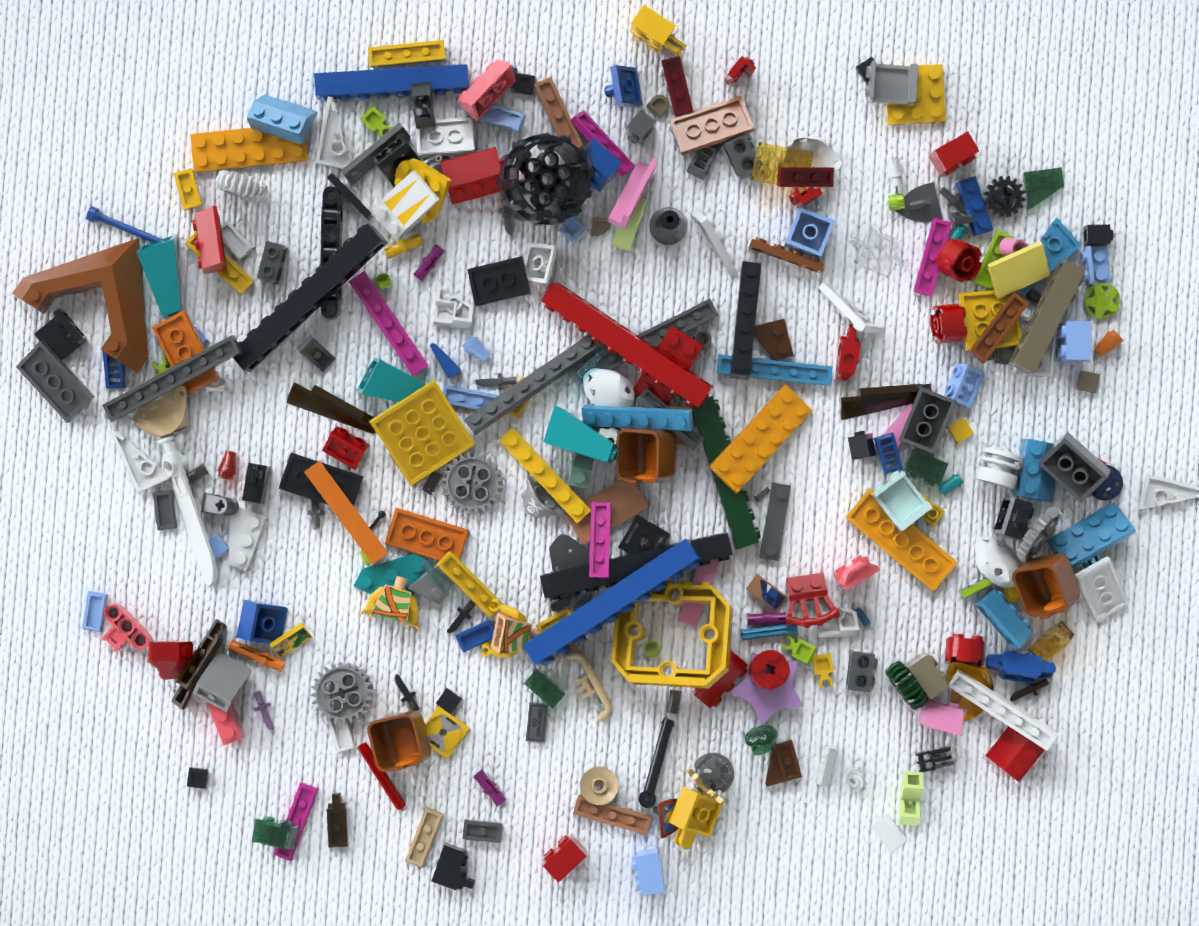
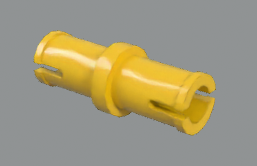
M417 233L407 239H400L398 243L385 247L384 250L387 258L391 259L401 253L406 254L409 252L408 250L424 243L420 234Z

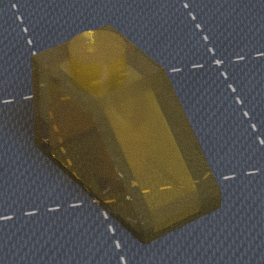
M1061 620L1049 628L1028 650L1036 654V656H1042V661H1045L1067 647L1075 634Z

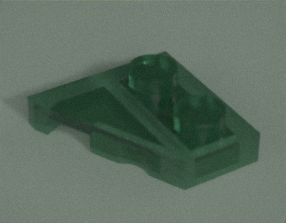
M1062 167L1024 172L1022 174L1028 210L1064 187Z

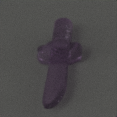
M261 690L256 691L253 694L258 707H255L254 710L255 712L260 710L266 727L269 730H274L273 722L267 710V707L271 706L270 702L265 703Z

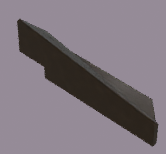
M295 382L293 383L287 398L288 404L371 434L376 432L369 422L375 417L317 385H314L310 391Z
M931 384L857 389L858 396L839 398L841 420H846L913 404L920 387L932 391Z
M218 619L214 621L176 681L181 686L170 702L182 710H186L193 696L197 681L205 672L223 643V631L226 624Z

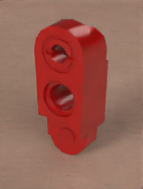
M850 323L848 324L846 336H840L835 380L839 381L849 380L854 375L856 365L859 362L861 342H859V338H856L857 330Z

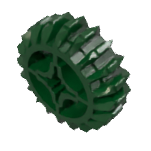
M900 661L889 665L885 670V674L900 696L912 710L916 711L922 708L928 702V697L914 676Z

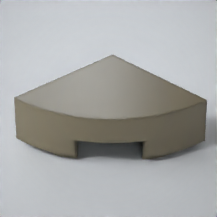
M593 217L590 236L594 237L604 234L612 223H609L608 219Z

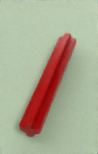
M366 742L360 744L357 747L396 810L405 807L406 803L387 773L380 771L376 767L369 745Z

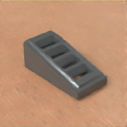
M718 143L710 146L715 151L708 148L697 150L687 168V172L704 180L722 144ZM701 152H704V153L710 155L711 158L707 157L706 155L702 154ZM697 159H701L702 161L706 162L707 165L698 161Z

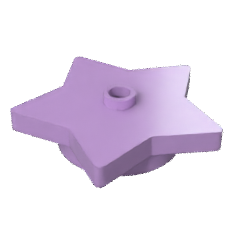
M752 652L750 663L752 659L758 655L755 652ZM788 661L790 667L789 677L782 686L775 690L766 691L755 687L749 678V672L748 676L731 690L732 694L752 704L761 725L778 709L803 706L793 687L797 661ZM766 666L767 670L765 673H771L773 669Z

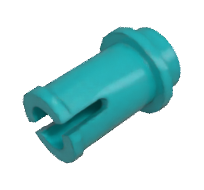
M964 224L955 225V229L949 239L961 240L965 234H968L967 230L969 228Z
M957 473L956 475L952 474L951 478L939 484L938 487L945 496L958 486L962 487L961 485L964 482Z

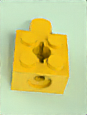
M646 5L641 7L631 22V36L640 42L642 40L646 42L648 48L654 52L659 51L662 53L666 48L680 57L682 55L681 50H685L687 47L683 42L674 37L676 25Z
M683 786L669 820V823L679 827L674 843L683 849H690L696 834L711 837L722 805L704 792L701 793L698 790Z

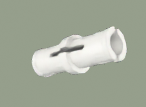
M892 156L887 157L889 171L887 179H890L891 195H896V188L897 194H903L901 184L903 176L900 173L899 156H894V164Z

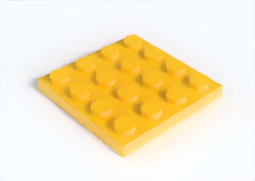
M435 380L369 421L410 486L475 445Z

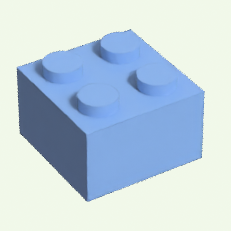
M799 207L784 246L820 259L835 220Z
M1066 321L1059 324V331L1057 333L1059 346L1056 348V357L1059 358V362L1082 363L1091 360V321Z
M657 847L635 851V856L632 857L634 872L638 871V876H635L637 891L641 890L642 896L665 892Z

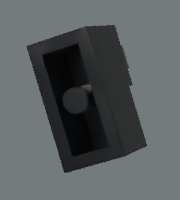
M431 82L411 84V98L416 129L435 127V110Z
M248 462L242 501L264 504L271 466Z
M445 842L431 882L456 891L457 889L462 890L463 886L473 889L476 880L467 877L468 873L464 872V869L461 868V866L465 867L469 856L465 855L467 850Z

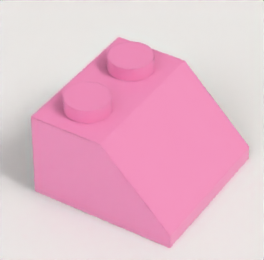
M934 697L932 700L928 699V702L921 708L918 721L923 726L961 736L964 710L959 707L960 704L948 701V704L941 703V699Z

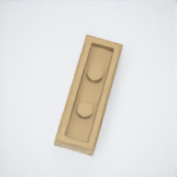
M427 806L425 807L404 861L421 868L423 867L444 813Z

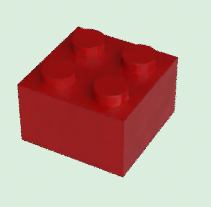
M969 131L935 149L929 158L940 176L943 174L948 176L960 168L959 165L962 164L964 167L977 158L975 155L979 152V149Z
M572 833L569 836L564 835L557 842L558 847L554 850L552 848L543 855L542 866L558 883L587 857V850Z

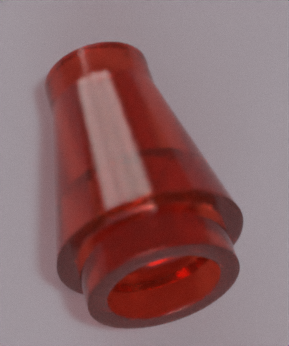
M225 450L224 457L217 470L219 472L218 477L233 480V477L236 475V452Z

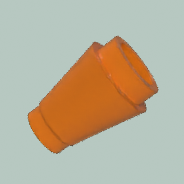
M1115 330L1108 331L1094 350L1102 357L1121 346L1120 343L1123 339Z

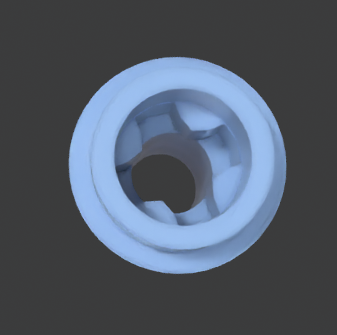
M472 335L462 346L465 349L464 352L483 362L491 355L480 340Z

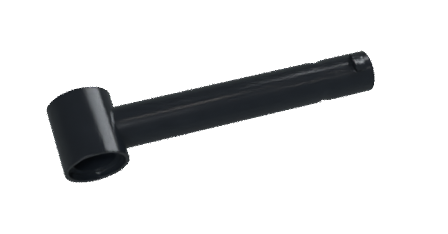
M663 718L660 722L662 725L644 790L638 796L639 803L644 808H651L656 802L655 790L672 728L675 727L674 720ZM646 793L651 794L653 797L652 802L649 804L642 802V796Z

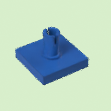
M621 65L610 66L613 84L604 87L605 95L609 98L615 96L616 105L642 106L643 102L637 68Z

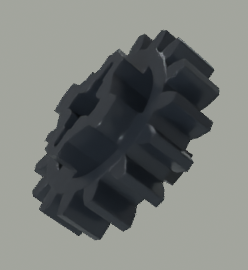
M999 176L998 182L993 179L991 181L992 185L988 184L986 186L989 191L983 193L984 196L988 197L984 200V203H989L986 209L992 208V215L998 212L999 218H1002L1004 214L1008 218L1011 216V212L1017 214V208H1023L1020 202L1026 201V198L1022 197L1026 191L1020 190L1023 184L1017 185L1016 178L1010 181V176H1007L1005 180L1002 176ZM998 186L997 194L993 195L994 189ZM1001 195H1008V199L1001 198ZM1017 198L1015 205L1011 207L1012 200Z

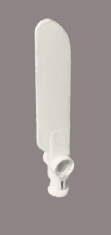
M170 436L158 441L164 452L163 471L168 477H172L173 494L205 583L211 585L216 582L217 577L215 558L186 475L189 468L188 461L185 456L181 455L180 451H177L174 443L175 437Z

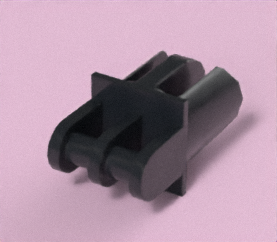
M951 747L934 750L928 749L915 753L919 760L917 761V764L920 765L919 772L935 771L938 768L954 765V761L935 763L952 759V754L934 756V754L951 751ZM928 754L929 759L924 760L923 755ZM930 762L931 767L926 768L925 763Z

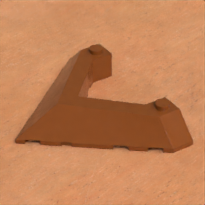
M139 238L23 277L12 293L45 314L55 298L71 293L85 292L97 287L103 288L111 334L101 350L137 374L149 358L144 316L143 281L141 278L142 267L136 253L140 246Z

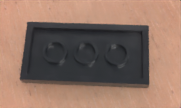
M291 452L278 489L328 505L304 473L318 461ZM322 463L353 506H355L364 476Z

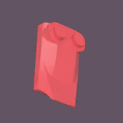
M859 555L851 560L852 564L846 567L844 564L835 569L836 574L833 576L840 589L848 590L877 573L880 569L877 565L870 563L867 556L862 557V555Z

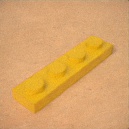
M444 40L368 47L370 68L446 60Z
M196 231L184 244L194 254L201 257L200 250H196L195 239L198 238ZM225 255L227 271L216 273L242 296L255 281Z
M451 551L436 564L489 618H492L498 612L491 611L489 606L498 607L496 602L491 601L497 597Z

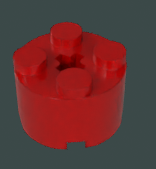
M950 238L936 256L935 263L943 275L959 282L970 281L978 274L982 263L979 261L982 253L978 247L960 239Z
M959 304L936 305L932 307V310L935 311L934 315H930L932 336L937 337V340H935L936 344L961 342L963 337H967V327L964 326V318L966 316L964 307H960Z
M952 634V636L946 639L944 663L957 662L971 665L972 663H977V666H983L985 647L983 637L971 636V638H964L963 634Z
M766 650L759 653L752 659L749 665V678L752 684L761 690L771 691L779 688L786 682L790 674L787 659L775 650ZM766 666L773 669L771 673H765L767 670Z

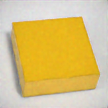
M964 417L947 427L957 444L974 434Z

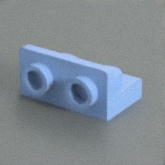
M1086 246L1083 248V251H1081V262L1084 263L1086 270L1083 275L1085 276L1083 282H1086V286H1092L1096 283L1111 284L1107 246Z
M957 363L952 371L949 384L945 388L944 396L956 400L958 404L966 408H971L985 373L967 364Z

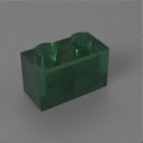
M913 448L910 449L902 470L906 472V476L916 479V477L924 479V484L933 487L934 484L940 485L949 463Z
M538 668L524 682L530 690L551 708H554L566 694L562 688Z
M264 815L263 818L255 820L251 842L282 849H294L298 825H293L291 820L281 819L280 821H275V817Z

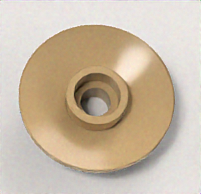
M601 766L593 767L582 776L580 790L583 797L589 803L605 805L615 798L618 792V780L610 769ZM597 783L602 784L601 790L595 788Z

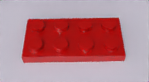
M670 326L658 346L659 350L689 370L704 348L703 344L674 326ZM642 374L633 388L634 393L640 395L648 388L668 406L674 397V394L670 392V388L666 385L661 386L654 381L655 378L650 374L648 376Z

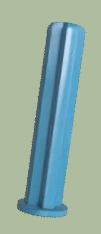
M782 624L740 630L742 640L791 634L798 636V627L792 624L790 626Z

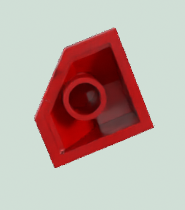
M193 641L149 642L148 662L152 667H156L162 680L178 679L193 656Z

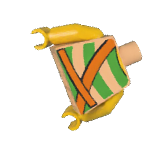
M399 576L396 577L394 587L385 584L384 587L376 589L369 596L366 606L361 612V615L365 611L369 612V619H371L373 614L406 623L408 624V631H410V626H415L416 632H418L420 626L417 600L412 596V592L405 591L408 579Z
M493 598L491 601L496 602L498 607L489 606L490 610L494 612L500 610L501 613H497L492 644L488 642L483 643L481 647L487 648L488 651L482 650L481 654L484 657L493 654L496 657L511 658L520 651L525 650L523 645L536 637L538 630L532 628V624L527 621L526 616L518 609L506 604L501 605L499 599Z

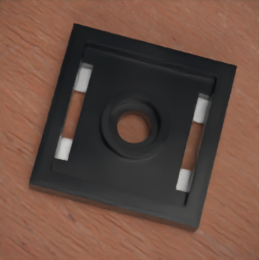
M637 514L618 548L628 554L653 549L657 542L660 543L658 548H661L670 533ZM633 528H635L636 530L631 539L628 538ZM642 537H646L648 539V542L646 544H642L640 542V539Z

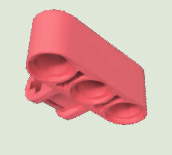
M112 604L105 608L104 616L113 627L102 637V640L107 641L114 648L113 651L115 653L128 641L136 649H143L149 646V642H152L151 634L121 604ZM114 607L119 611V615L116 618L111 615V610ZM126 621H129L132 624V630L130 632L127 631L124 627ZM139 635H143L146 638L144 645L139 644Z

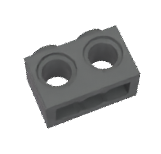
M640 109L626 127L627 139L635 145L637 143L642 145L655 128L656 120Z
M745 134L724 144L723 148L739 181L760 172V166H762L761 159L758 155L755 156L752 150L754 148L753 142L750 138L747 139ZM735 145H743L745 151L738 153L735 150ZM749 161L752 163L753 168L746 170L743 168V163Z
M266 241L257 279L279 285L288 250L285 245Z
M850 650L845 685L847 690L870 693L871 688L874 689L875 677H872L873 669H877L878 658H875V654ZM861 657L868 659L867 666H859L858 662ZM859 676L865 677L866 681L863 686H857L856 679Z

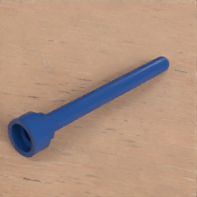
M90 206L86 214V220L90 222L101 221L152 243L162 240L160 237L102 214L97 207Z

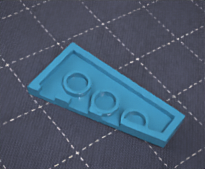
M1057 217L1039 240L1043 244L1050 273L1056 268L1060 260H1066L1081 247L1080 243ZM1037 281L1017 291L1022 296H1024L1040 281Z

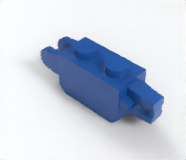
M1015 650L1003 651L1002 655L988 654L986 657V668L999 671V677L1002 680L1034 684L1039 677L1051 678L1056 671L1054 663L1042 661V656H1036L1034 653L1022 654L1017 653Z

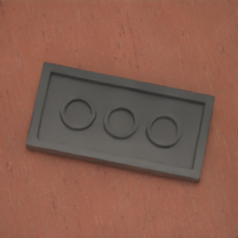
M44 340L39 341L16 366L66 423L71 422L95 397Z

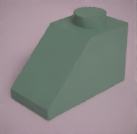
M579 454L575 455L568 485L583 489L588 488L594 463L593 458Z

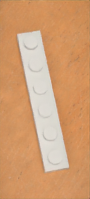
M960 669L957 670L948 684L949 688L1046 751H1048L1059 734Z

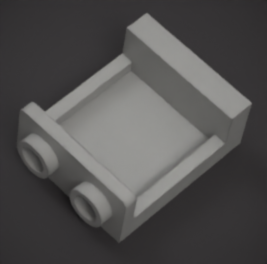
M872 61L870 66H867L866 78H869V85L865 86V97H868L867 103L913 106L916 103L918 64L911 63L909 66L876 64V61Z
M218 652L197 681L193 694L227 712L233 699L244 683H247L252 670L246 665L233 660L228 655Z

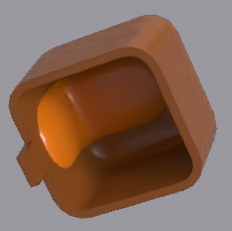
M627 428L618 432V456L616 459L618 478L627 481V483H656L668 481L674 476L676 438L672 431Z
M1062 553L1030 558L1012 574V579L1024 611L1031 617H1039L1040 620L1048 619L1053 614L1065 612L1081 595L1068 557Z
M417 710L384 716L368 725L367 733L375 765L382 772L397 771L418 765L427 760L431 755V746L424 718Z

